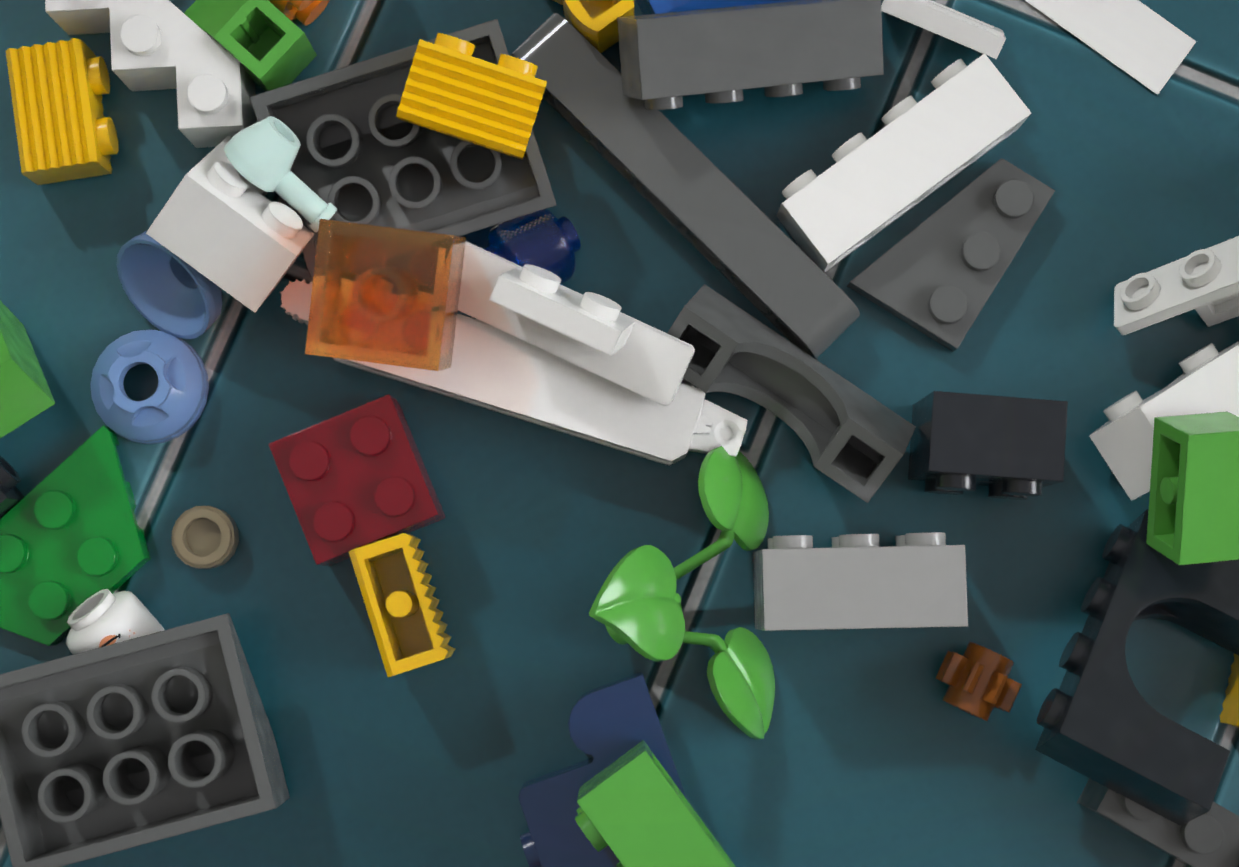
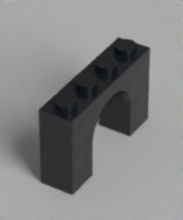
M1147 509L1128 527L1119 524L1105 545L1102 558L1109 561L1104 577H1098L1093 582L1083 600L1081 612L1087 614L1088 617L1082 633L1076 632L1071 637L1060 658L1059 667L1067 670L1060 688L1051 690L1038 713L1037 724L1044 727L1035 750L1181 826L1210 811L1230 750L1168 719L1145 701L1136 689L1127 668L1125 656L1126 638L1133 621L1147 618L1162 619L1176 623L1239 655V560L1189 565L1176 564L1146 544Z

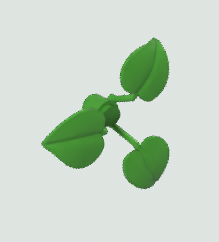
M720 446L710 450L705 456L698 478V491L703 509L710 522L721 530L719 538L713 544L674 568L668 557L652 545H644L632 549L616 564L606 578L589 611V616L604 624L615 642L621 645L629 644L639 654L652 661L660 662L673 658L682 643L704 645L712 649L715 654L708 662L707 677L715 700L726 716L742 732L754 740L764 739V734L768 731L775 698L774 670L766 648L754 633L743 627L729 630L725 640L716 634L685 631L681 596L676 593V580L728 549L732 545L733 540L743 550L751 551L760 546L767 532L769 520L768 501L756 470L740 451L734 457L729 455Z

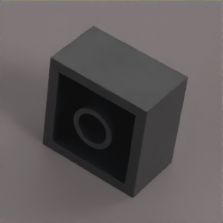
M933 391L913 404L912 424L916 428L910 440L908 480L925 481V492L936 494L962 495L964 491H975L976 485L989 486L988 497L1026 500L1028 496H1042V487L1063 482L1068 401Z

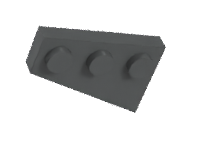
M1001 158L851 280L847 287L954 352L963 341L1055 190Z

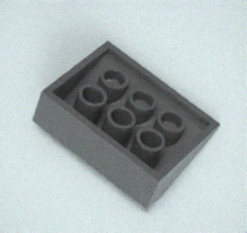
M498 19L447 34L474 44L475 48L472 57L497 65L500 54L509 55ZM436 38L428 40L427 42L434 44ZM418 44L250 97L258 122L269 116L275 117L287 125L299 139L301 145L290 170L327 204L331 202L337 208V211L330 220L315 233L308 226L310 223L285 201L286 205L299 215L303 225L315 233L302 251L313 283L556 206L557 204L533 129L523 160L398 119L396 117L397 109Z
M229 613L0 674V818L12 867H62L276 809L290 798L275 737Z

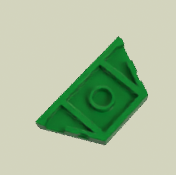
M103 425L0 519V628L48 646L58 645L68 635L71 629L67 623L68 618L80 604L103 589H109L113 594L151 559L143 529L137 525L134 514L136 503L130 482L125 481L116 446H119L117 434L108 426Z

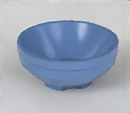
M147 231L133 237L120 248L116 264L118 277L131 303L152 325L174 337L194 339L205 333L221 314V288L147 235Z
M158 330L133 331L120 336L109 344L101 353L93 368L90 383L92 401L96 412L103 422L119 436L144 444L165 443L178 438L188 431L200 418L207 403L209 391L208 374L202 359L195 349L183 339ZM139 364L151 365L158 375L156 392L146 400L132 401L124 390L123 382L129 369Z

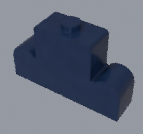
M642 672L593 689L582 695L573 706L568 721L570 737L577 748L587 755H592V758L525 782L522 786L518 798L530 832L521 834L520 839L529 867H617L616 864L620 861L611 848L607 846L598 852L578 826L575 817L578 815L576 809L580 807L577 803L579 788L642 740L645 741L686 797Z

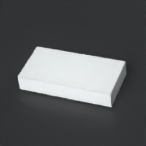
M884 0L881 5V11L980 53H985L997 59L1006 40L1003 30L933 0Z

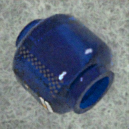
M543 209L495 225L489 232L488 247L484 248V250L521 267L529 264L548 270L561 279L560 284L570 280L574 275L576 269L575 252L581 249V243L576 229L568 218L562 216L557 219L551 211Z

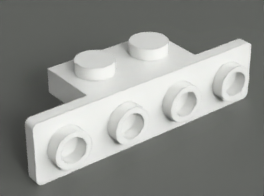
M1239 236L1212 247L1197 250L1184 258L1146 273L1136 274L1128 280L1118 283L1114 288L1115 328L1121 335H1127L1193 309L1197 311L1208 327L1238 317Z
M467 241L456 245L437 293L439 302L663 406H668L673 402L694 355L695 349L693 345L621 313L622 307L609 298L592 292H585L582 295L561 285V279L548 270L529 264L521 267Z

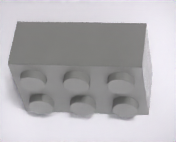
M907 533L895 536L896 546L879 547V534L839 535V537H831L832 548H813L812 535L773 536V538L767 539L768 549L753 552L755 629L776 631L968 626L965 545H946V533Z

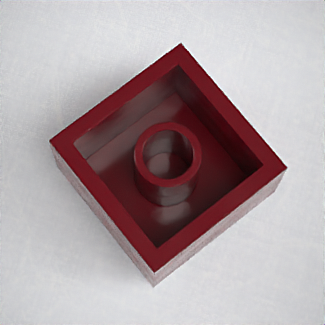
M390 394L268 444L316 565L331 566L350 558L348 552L350 550L402 533L408 534L446 518L401 406Z

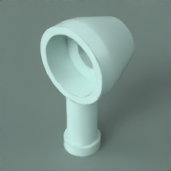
M269 116L234 135L224 146L225 154L234 168L256 187L266 192L275 191L310 223L308 226L315 233L318 232L335 214L337 208L331 202L327 204L290 170L301 145L294 132L279 119Z

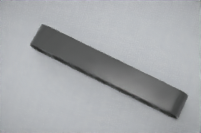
M553 13L510 55L538 66L535 78L547 81L543 98L791 343L817 359L860 316L858 308L844 291L659 110H646L644 100L623 96L621 73L565 18L557 13Z

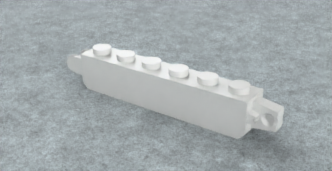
M358 273L356 282L338 276L334 289L313 282L307 284L305 280L300 282L296 279L295 282L289 281V284L280 292L282 295L281 307L286 309L285 313L290 314L295 321L299 320L298 322L301 324L305 322L307 326L320 330L318 339L324 351L332 356L336 362L668 466L684 459L688 451L708 454L710 450L720 446L729 455L736 457L743 441L748 420L705 400L706 393L695 388L693 384L684 378L673 402L668 406H663L487 323L452 312V307L439 302L437 295L419 291L416 300L393 294L395 286L393 283L366 273Z

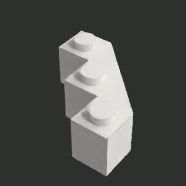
M45 0V12L68 35L110 33L112 71L131 91L177 89L178 129L196 148L216 147L228 135L232 138L242 129L257 123L250 100L251 96L256 95L255 83L241 63L169 0Z
M1239 341L1220 352L1217 351L1213 343L1208 344L1179 362L1178 364L1184 373L1162 390L1142 400L1137 391H1134L1103 411L1109 421L1090 434L1089 437L1131 501L1150 491L1155 417L1226 411L1239 417Z

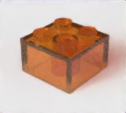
M320 219L305 354L434 371L451 368L466 237Z

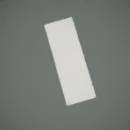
M1025 0L1157 95L1196 43L1194 39L1139 0Z

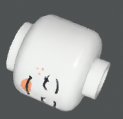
M103 589L86 599L68 618L67 623L71 629L66 639V645L74 655L164 631V628L132 592L120 591L112 594L109 589Z

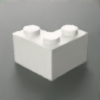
M228 135L184 176L146 234L255 313L272 293L315 233L303 225L301 218L294 210L280 202H271L265 197L268 192L250 183L234 168L224 151V146L231 139Z

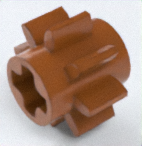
M969 642L963 656L948 651L935 678L949 685L943 698L944 702L987 722L994 707L1010 713L1022 684L1008 678L1015 662L973 642Z

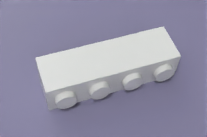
M985 53L968 66L962 59H958L931 81L935 87L933 92L918 103L912 95L903 99L882 117L881 120L886 125L883 129L868 140L862 132L853 136L832 154L833 159L836 161L833 166L818 177L812 169L808 170L782 191L786 200L781 204L777 218L803 252L824 273L1018 130L1030 116V110Z

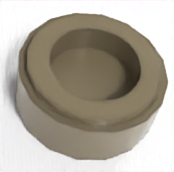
M195 506L184 511L176 520L172 530V546L177 557L186 565L197 569H213L227 563L235 554L239 544V530L234 519L224 510L213 506Z

